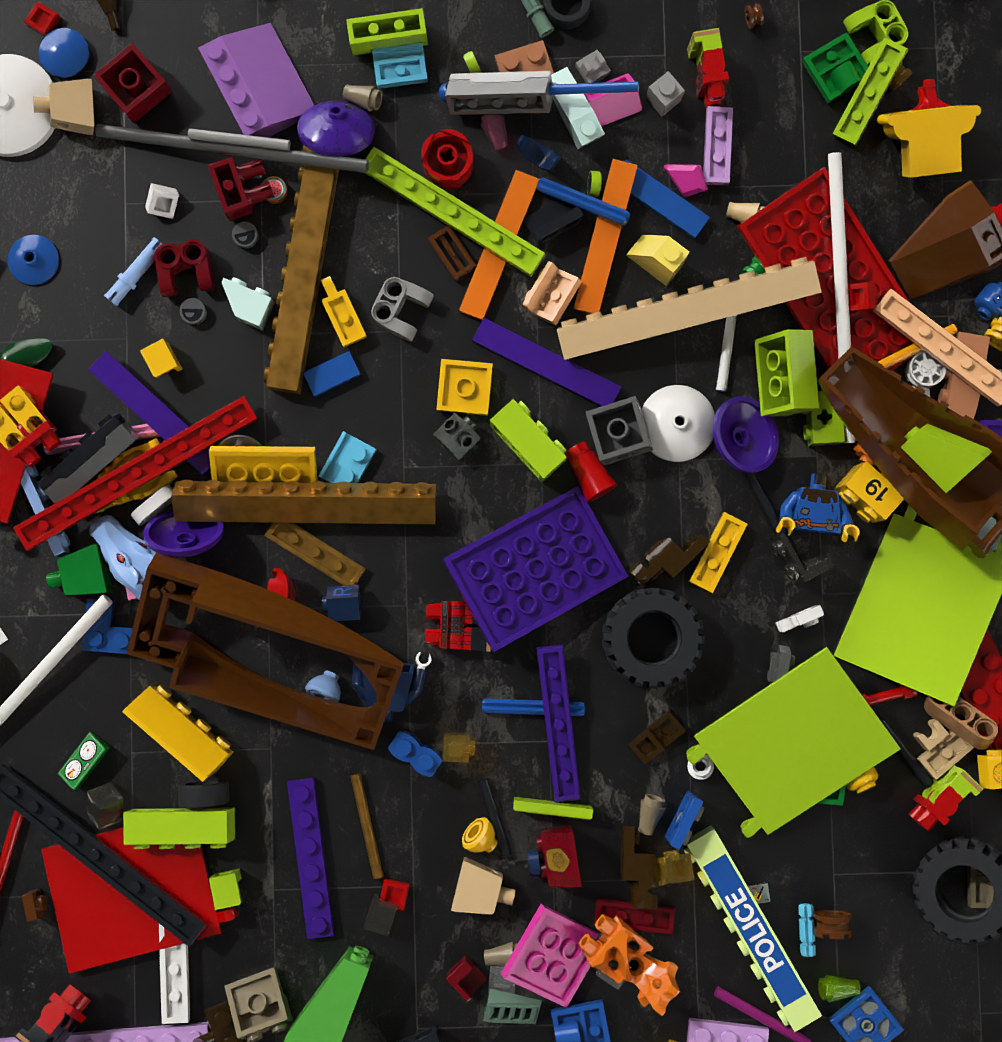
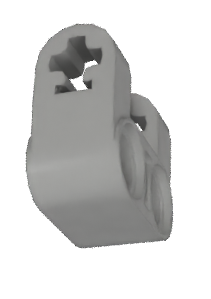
M391 277L384 282L371 310L372 317L379 327L406 341L412 342L417 329L397 319L406 299L428 308L434 295L411 282ZM393 286L402 288L400 295L395 297L390 296L388 292ZM382 309H388L391 311L389 318L382 320L377 317L378 312Z

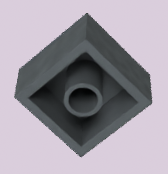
M636 396L586 411L599 461L603 465L653 450L642 409Z

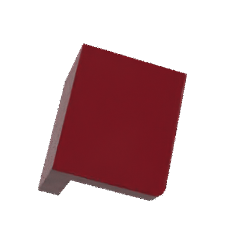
M465 955L447 972L446 980L469 1002L472 999V993L486 981V975Z

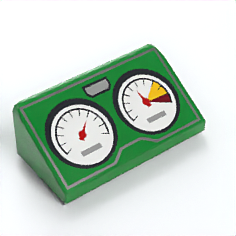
M90 731L58 772L59 776L74 791L79 789L111 747Z

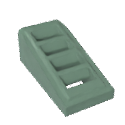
M490 989L483 1021L491 1023L536 1024L542 1000ZM527 1008L532 1009L531 1014L526 1013Z

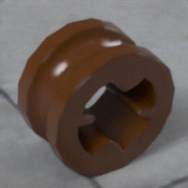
M756 3L754 7L750 5L745 6V19L749 29L754 28V25L761 27L764 24L760 3Z

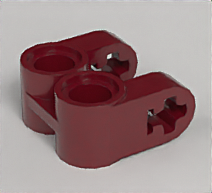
M190 239L176 245L165 243L156 249L154 258L162 297L177 295L175 274L180 273L182 270H196L200 291L213 290L215 288L211 256L207 248L200 241ZM195 250H200V257L196 260H191V253ZM170 254H175V260L170 264H165L166 257Z

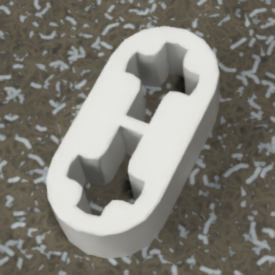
M170 485L164 486L132 512L131 516L139 526L151 520L172 502L171 494L173 488Z

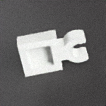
M814 605L776 622L779 632L788 631L802 624L806 628L818 623V617L823 616L824 613L820 605Z

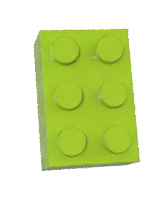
M788 329L756 339L755 352L761 416H789L819 409L813 331Z
M512 399L490 419V427L543 483L565 463L567 458L565 456L566 449L558 440L553 442L547 436L549 431L539 420L535 423L530 418L531 411L522 401L517 403Z

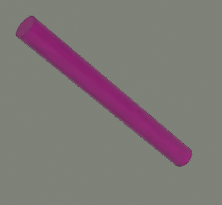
M719 986L714 992L715 997L794 1042H811V1038L798 1031L794 1032L790 1026L787 1025L785 1027L781 1021Z

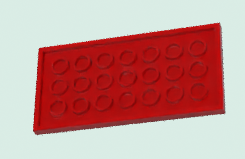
M823 167L736 227L764 271L766 267L781 264V268L792 266V260L807 257V261H815L822 293L787 301L785 304L802 330L813 331L814 349L828 370L838 360L829 172L826 167ZM844 198L848 285L875 282V286H877L875 298L878 303L890 289L908 301ZM874 309L849 311L851 346L877 362L914 343L874 313ZM909 357V358H907V359H905V360H903V361H901V362H899V363H897V364H895V365H893V366H891V367H889V368H887V369H888L889 371H892V370H894L895 368H897L898 366H900L901 364H903L905 361H907L908 359H910L911 357Z

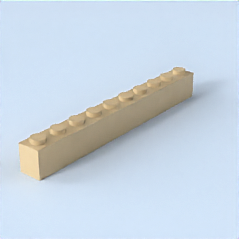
M807 257L792 260V266L781 268V264L766 267V273L755 275V271L740 274V279L729 282V278L714 281L713 287L705 289L703 285L690 287L687 294L678 296L677 291L662 295L663 300L652 302V298L636 302L637 307L627 309L626 305L612 308V313L602 316L601 312L586 315L587 320L577 322L576 318L561 322L562 327L557 328V333L564 360L822 293L815 261H807Z

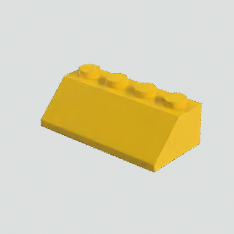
M156 684L149 686L122 712L202 782L214 776L232 755L233 751L229 748L231 744L222 736L216 737L210 732L211 727L204 720L198 719L197 721L190 714L192 711L187 705L174 701L170 697L172 693L161 684L159 686Z

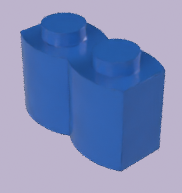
M403 729L398 731L388 747L393 756L401 761L410 762L418 773L428 777L434 775L443 760L442 754L436 748L428 744H422L415 734Z

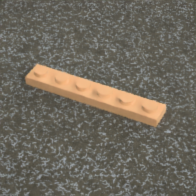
M890 289L876 308H874V313L997 407L1002 404V373L894 290Z

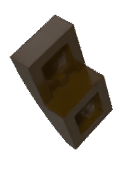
M669 709L628 745L646 765L663 752L666 746L685 733L687 728L675 713Z

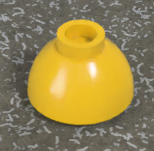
M478 818L467 827L462 838L463 847L475 853L483 851L490 853L495 849L497 840L495 839L494 827L487 818Z

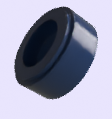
M529 850L527 854L530 876L539 877L541 874L538 850Z

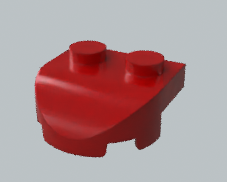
M273 568V575L276 578L269 579L267 589L294 601L295 589L292 580L281 568Z

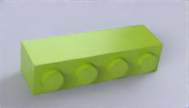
M235 808L131 809L123 812L124 845H133V849H146L150 847L149 844H159V849L175 848V844H184L186 849L200 848L201 844H210V848H225L226 844L235 840Z

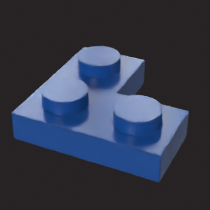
M87 598L85 613L98 599ZM112 600L113 603L83 635L82 650L127 654L133 628L113 626L114 600Z

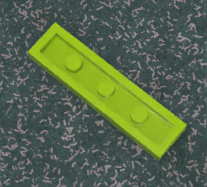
M884 37L837 124L833 135L857 146L906 56L908 48Z

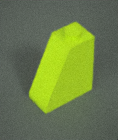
M928 423L920 429L915 426L904 436L907 441L901 446L945 493L992 452L987 447Z

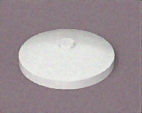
M0 55V156L3 157L21 156L34 151L48 140L55 129L50 126V113H34L33 97H49V84L54 82L37 63L19 55Z

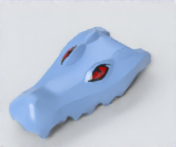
M105 515L97 518L90 525V536H93L100 545L101 553L106 563L109 564L110 572H112L114 578L140 600L146 570L156 552L151 550L144 540L125 529L113 516Z

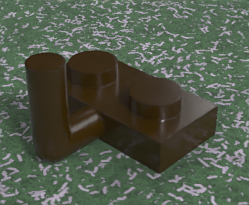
M228 1000L203 1010L210 1032L195 1038L192 1042H244L242 1039L237 1038Z

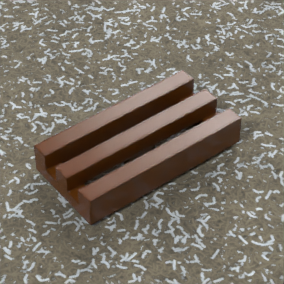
M449 225L427 238L455 282L460 280L462 276H466L468 272L476 269V264ZM445 233H448L468 263V266H463L443 236ZM439 238L459 268V272H456L436 243V239Z

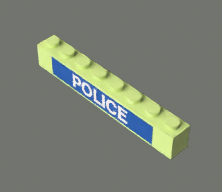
M710 825L691 836L687 843L688 848L684 849V852L691 864L696 862L701 871L697 875L704 887L709 885L714 892L710 897L718 910L723 908L727 917L723 920L731 934L735 931L741 939L737 944L743 955H750L754 963L750 967L757 979H764L767 987L763 990L770 1002L776 1001L781 1010L777 1014L784 1026L790 1025L793 1031L796 1032L822 1016L715 829Z

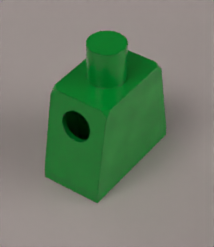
M99 544L90 545L57 560L59 571L46 575L49 588L53 589L62 586L65 595L114 593L108 564L101 553Z

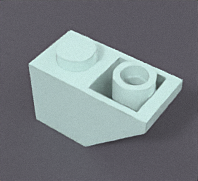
M234 277L231 281L223 278L222 285L235 317L239 321L263 331L275 304L272 298L269 297L270 293L256 287L255 291L246 287L247 283Z

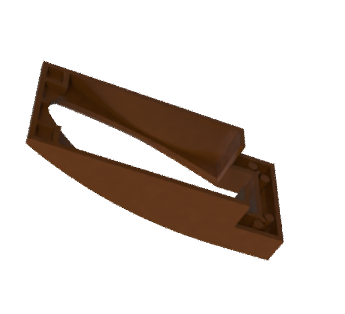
M158 552L155 553L146 570L127 650L128 655L174 668L169 688L372 750L375 749L404 665L402 661L358 633L298 602L239 578ZM173 599L190 605L186 619L187 624L192 623L200 608L344 653L368 678L376 692L377 701L368 707L351 706L313 696L271 681L223 654L193 632L165 624L170 601Z

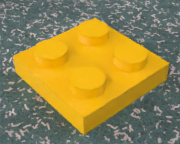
M441 359L437 411L488 416L493 363Z

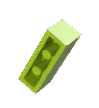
M423 8L346 19L353 56L372 53V49L416 43H423V46L428 45Z

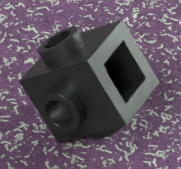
M456 413L447 419L433 434L458 460L480 439V436L474 431L477 426L467 416L462 419Z

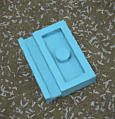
M423 43L372 49L378 89L428 82Z
M343 431L319 477L330 483L342 481L359 483L377 449Z

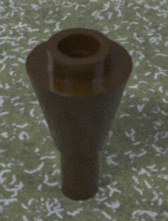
M96 0L104 14L107 15L111 31L120 30L121 25L117 16V0Z

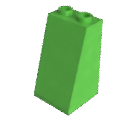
M349 946L293 1021L284 1042H342L374 955L369 954L370 951L361 946H355V948Z

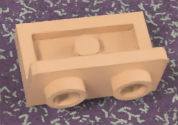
M548 261L539 272L538 279L532 289L526 294L523 305L532 315L557 325L582 281L578 277L558 269L554 263Z

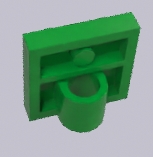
M847 32L805 56L801 61L827 104L858 87L868 69V65Z

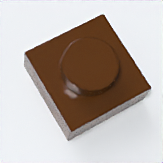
M41 889L31 890L22 895L27 922L37 920L45 915L47 901L45 896L41 894Z

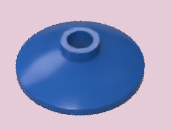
M27 235L18 239L12 245L8 254V267L11 274L18 281L27 285H40L49 281L55 275L59 266V254L55 245L40 235ZM34 254V259L31 262H27L28 255Z

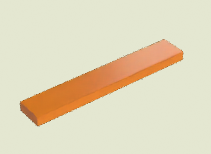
M613 159L602 201L626 210L638 165ZM601 216L597 217L581 278L582 283L579 286L574 310L589 314L600 311L622 225Z
M516 170L495 222L518 236L539 179ZM485 248L459 309L460 313L481 321L486 315L507 263Z

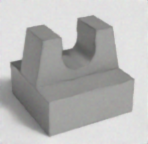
M598 50L579 60L575 65L586 83H597L611 72Z

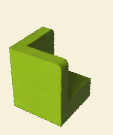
M240 868L216 873L209 878L215 910L241 904L242 900L238 882L242 879Z

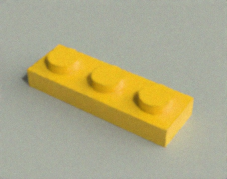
M723 512L709 539L710 543L705 547L688 582L713 593L747 523Z

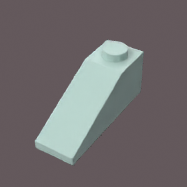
M567 67L551 75L552 81L558 84L576 83ZM584 94L553 96V100L577 150L605 134Z

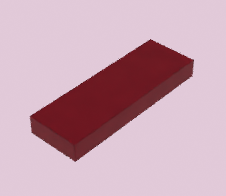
M605 898L596 899L594 926L602 914L612 919L617 915L635 931L673 935L674 906L658 905V909L633 908L631 901Z

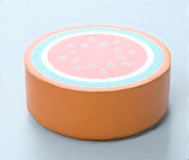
M275 176L265 179L262 184L269 181L275 196L266 201L272 204L284 201L288 193L285 182Z

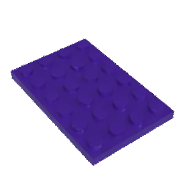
M579 486L442 559L492 652L497 651L629 577L589 504L586 502Z

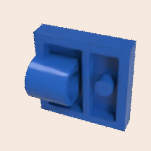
M602 999L570 1005L567 1008L551 1009L556 1042H610Z

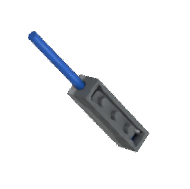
M550 71L458 73L450 75L449 82L440 86L438 94L440 99L447 103L450 115L550 113L554 95L639 92V81L558 84L552 81Z

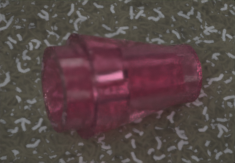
M485 114L481 116L482 123L480 125L493 145L494 150L499 151L509 147L504 115Z

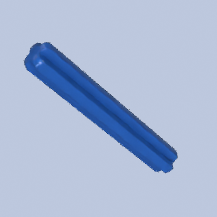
M544 177L538 181L536 189L543 194L573 206H579L583 210L623 226L630 219V213L624 209Z
M485 698L482 701V712L544 715L543 700ZM569 701L571 716H584L585 704L583 702Z

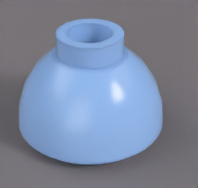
M325 671L323 675H318L307 683L305 687L306 692L313 696L339 702L341 694L340 686L337 682L339 677L331 671Z

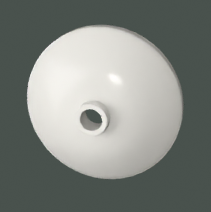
M683 385L666 386L653 393L642 407V413L653 447L651 452L661 459L672 462L691 460L704 452L714 437L713 421L715 413L708 399L696 389ZM676 417L683 418L684 424L682 426L675 423Z

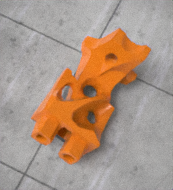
M602 914L595 924L597 930L601 932L600 935L595 939L591 935L585 934L579 941V945L584 951L590 966L600 970L618 984L623 980L635 984L639 988L637 998L640 1004L646 1007L650 1003L653 1009L663 1016L669 1001L680 992L675 980L678 966L673 962L660 961L648 954L647 951L651 952L653 946L616 915L612 919ZM612 960L618 962L615 967H610L608 963ZM632 960L639 962L636 971H632L629 968V963Z

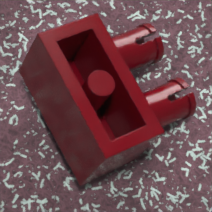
M232 157L207 165L223 211L229 221L253 214V204L275 197L269 181L250 189L244 188L245 180L266 174L261 159L238 165V163L235 164Z

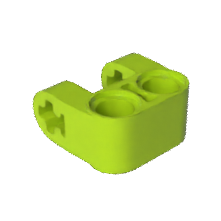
M881 0L854 12L843 21L849 34L869 26L877 44L866 49L861 54L868 67L884 37L891 40L889 35H894L898 39V42L895 43L903 45L908 38V29L896 6L889 0ZM877 13L884 14L886 19L879 18Z

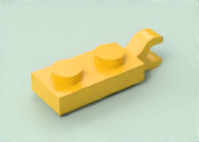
M330 276L322 279L321 282L328 297L322 299V302L343 347L345 348L366 338V333L345 289L337 292Z

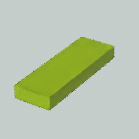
M514 797L513 810L520 812L589 820L592 819L593 808L590 805Z

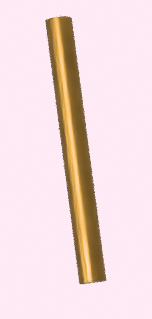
M359 773L350 777L373 879H377L384 875L362 778Z

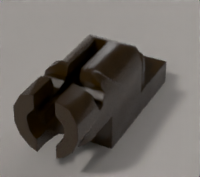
M704 534L698 538L693 535L683 545L686 548L684 551L671 538L659 540L643 555V559L647 562V567L637 562L628 572L644 588H647L650 584L663 577V572L670 579L674 578L710 543V540Z
M622 826L620 879L632 881V884H629L632 907L658 909V895L648 892L652 887L657 888L659 886L658 859L655 854L634 853V848H639V832H635V826Z

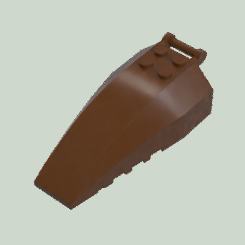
M851 346L818 380L835 412L861 448L920 517L959 549L963 550L966 546H969L976 557L985 558L990 552V547L1002 534V508L1000 507L1002 505V437L966 414L962 417L948 408L949 404L942 400L937 402L924 394L925 390L919 386L914 388L902 381V376L894 371H889L879 362ZM928 423L987 447L992 452L945 493L901 448L907 441L904 436L915 426L920 429ZM993 517L996 520V524L982 540L979 539L977 534L980 532V529Z

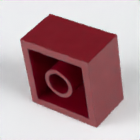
M133 43L93 75L133 124L172 93L164 78Z

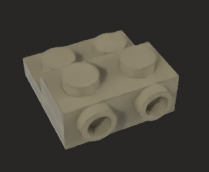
M273 967L225 985L238 1039L255 1042L263 1038L262 1033L272 1030V1033L288 1029L287 1023L293 1022L287 996L283 994L277 968Z

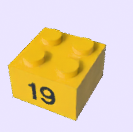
M867 461L853 466L834 488L835 491H838L839 497L844 500L845 504L848 506L851 504L858 510L856 514L867 523L870 521L875 523L886 520L904 500L892 484Z

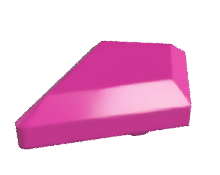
M664 165V169L684 198L708 190L701 165Z

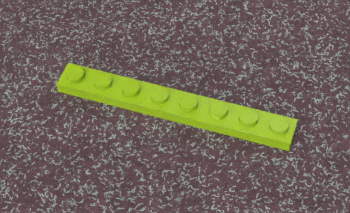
M373 147L365 160H369V170L365 174L532 277L545 257L543 251L379 149Z

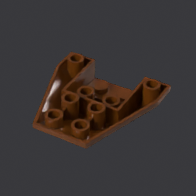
M970 180L943 199L889 259V262L908 298L913 299L985 275L1001 265L1002 227L993 209Z

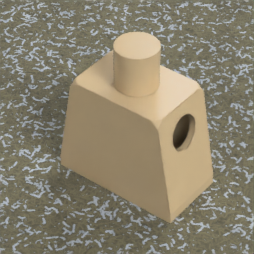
M92 79L50 83L49 97H33L34 113H50L51 127L93 135Z
M464 857L451 911L494 914L497 902L512 906L516 890L501 886L503 879L501 872Z

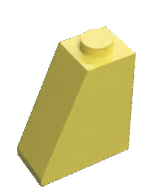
M642 235L626 256L667 286L683 266L689 251L670 236Z

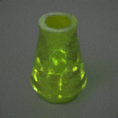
M826 975L825 978L819 979V995L822 1000H827L828 1002L859 996L860 984L857 979L851 980Z

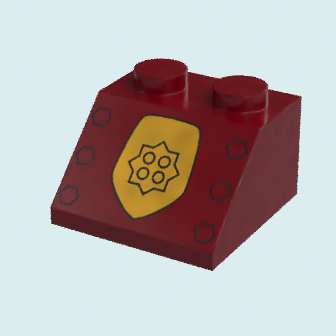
M571 825L540 829L541 837H536L538 853H544L545 863L540 864L542 880L548 879V884L551 887H582Z

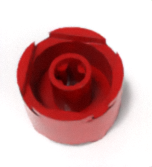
M445 129L430 135L423 144L421 151L424 173L430 182L440 188L458 189L470 178L474 167L473 150L468 139L462 133L452 129ZM448 157H452V161H451V160H449L448 162H444V161H443V159H444V160H447Z

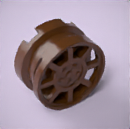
M840 910L814 912V918L817 919V926L814 927V935L816 937L824 938L826 936L830 937V939H844V935H847V938L852 937V928L849 927V920L852 919L851 913Z

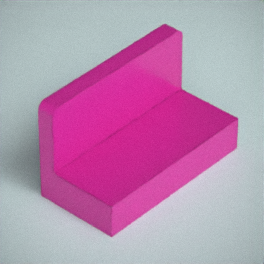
M628 73L607 82H634V79ZM639 92L584 94L601 126L642 110Z

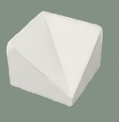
M151 183L145 206L147 213L173 219L179 197L177 190Z

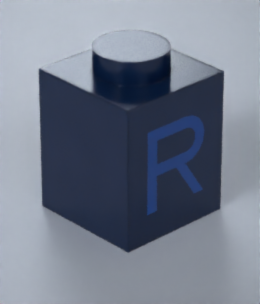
M359 584L328 586L327 596L322 597L323 612H328V618L334 621L360 620L362 606Z

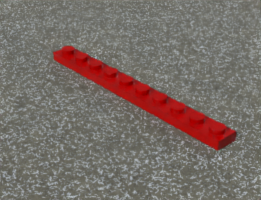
M243 396L18 524L13 529L25 549L29 551L258 420Z

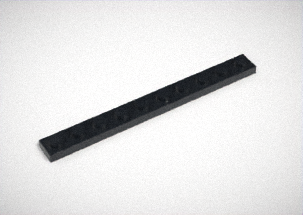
M5 764L0 765V799L188 947L194 944L208 925L207 922Z

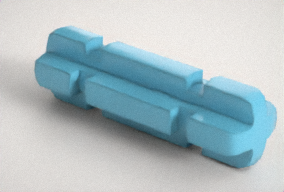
M809 903L799 904V915L801 916L799 919V930L802 942L800 944V953L804 957H813L816 955V945L813 944L815 942V920L812 918L814 916V906Z

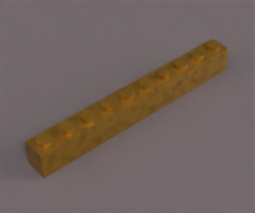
M303 145L304 152L316 153ZM304 165V167L299 169L298 182L301 183L300 192H296L294 197V207H297L296 216L291 217L290 232L293 233L291 242L286 244L285 256L288 257L287 267L283 266L281 272V282H284L283 291H279L277 296V307H280L278 317H274L272 325L275 338L274 342H270L268 348V357H271L270 367H266L264 371V382L267 383L266 386L270 390L301 394L338 169Z
M182 480L176 481L171 494L174 520L182 522L435 524L436 484L425 482L417 484L392 482L388 484L375 482L349 483L346 481L338 483H324L321 481L300 483L296 481L271 482L267 480L260 482H245L243 480H236L234 482Z

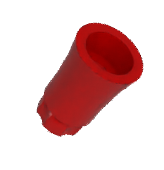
M587 441L576 444L565 453L570 461L569 465L582 488L586 502H591L605 495L618 485L599 461L595 451L591 450Z

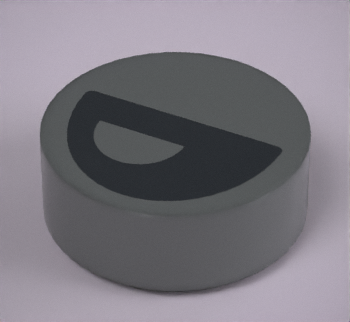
M240 222L233 228L232 238L240 248L249 249L257 244L259 233L252 223Z
M189 298L180 306V316L186 323L198 325L205 320L207 309L200 300Z

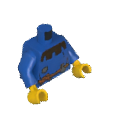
M811 474L810 488H798L797 491L792 492L780 507V522L776 528L778 533H780L782 527L786 528L788 536L791 535L793 530L834 535L840 534L842 530L841 540L843 542H847L848 535H852L856 542L860 530L854 525L851 514L844 500L839 497L838 491L825 490L827 475Z

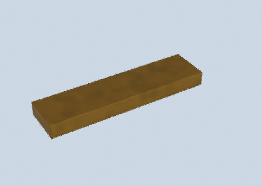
M272 523L264 535L342 585H356L366 570L360 564L294 523Z

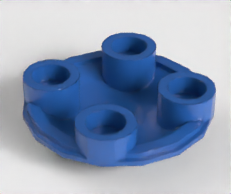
M60 28L53 30L45 36L39 48V58L44 69L62 80H68L82 71L91 59V53L86 40L73 29Z

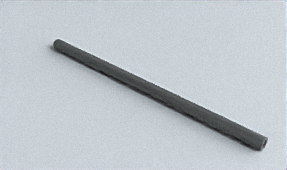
M97 124L95 128L96 136L361 173H368L369 160L332 157L297 150L286 151L193 140L185 135Z

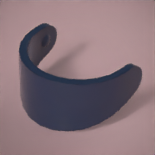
M522 135L517 142V148L522 155L546 171H553L562 158L553 150L525 135Z

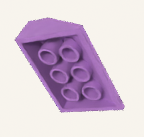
M271 23L220 36L198 48L244 135L268 138L297 123L301 115L314 106Z

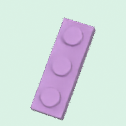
M707 106L703 174L707 185L728 186L730 183L733 108Z
M689 1018L687 1042H768L769 1029L765 1026Z

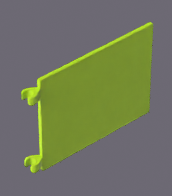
M908 505L904 517L893 514L834 656L955 706L1002 594V537L995 552L990 550L985 558H978L972 553L969 546L961 550L936 529L915 522L917 513Z
M826 647L695 734L694 737L699 744L689 748L686 754L691 764L697 763L708 754L754 816L741 824L742 833L745 837L749 838L761 827L769 835L901 748Z

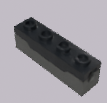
M120 413L113 417L110 414L98 423L100 426L99 430L94 434L89 431L78 441L81 445L75 451L72 448L68 449L59 457L62 461L56 467L50 465L40 474L42 479L37 485L44 490V493L54 503L84 487L141 437L125 421Z

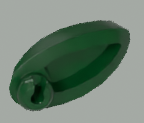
M41 338L17 341L8 345L0 352V359L33 368L48 357L53 349V345L50 340Z

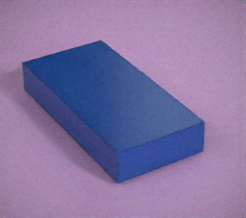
M350 351L303 373L314 397L361 375Z

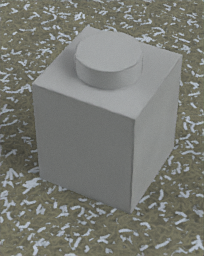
M668 71L648 87L646 99L663 116L681 102L685 90Z

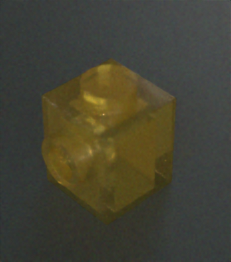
M445 732L443 761L469 763L470 756H475L476 740H471V733Z
M679 850L663 852L664 857L658 858L659 886L681 884L695 880L690 853L679 854Z

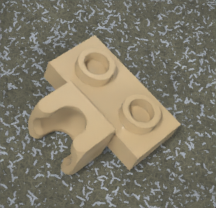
M931 719L928 721V725L932 729L931 736L927 738L924 734L915 732L913 737L926 750L917 758V761L934 780H937L974 747L951 730L947 732L936 719Z

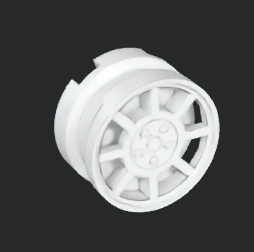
M924 350L911 357L907 361L908 363L905 368V376L908 382L910 381L914 387L929 388L938 384L944 378L947 369Z

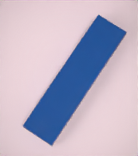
M637 167L630 196L695 240L710 217Z

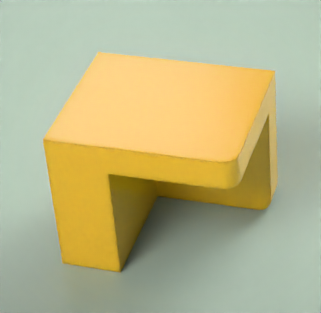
M164 339L140 350L155 378L173 369L177 372L182 370L171 346Z

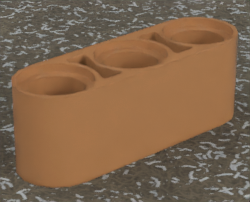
M927 695L924 709L931 717L977 749L983 750L991 746L998 733L997 724L991 718L960 696L955 706H952L945 702L937 704L933 701V697ZM955 714L962 715L966 720L958 719ZM978 730L986 732L988 737L980 735Z

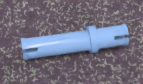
M153 237L152 241L123 274L120 273L117 276L119 278L117 282L104 295L114 305L118 306L130 289L134 290L136 288V282L155 261V251L162 245V243L159 244V240Z

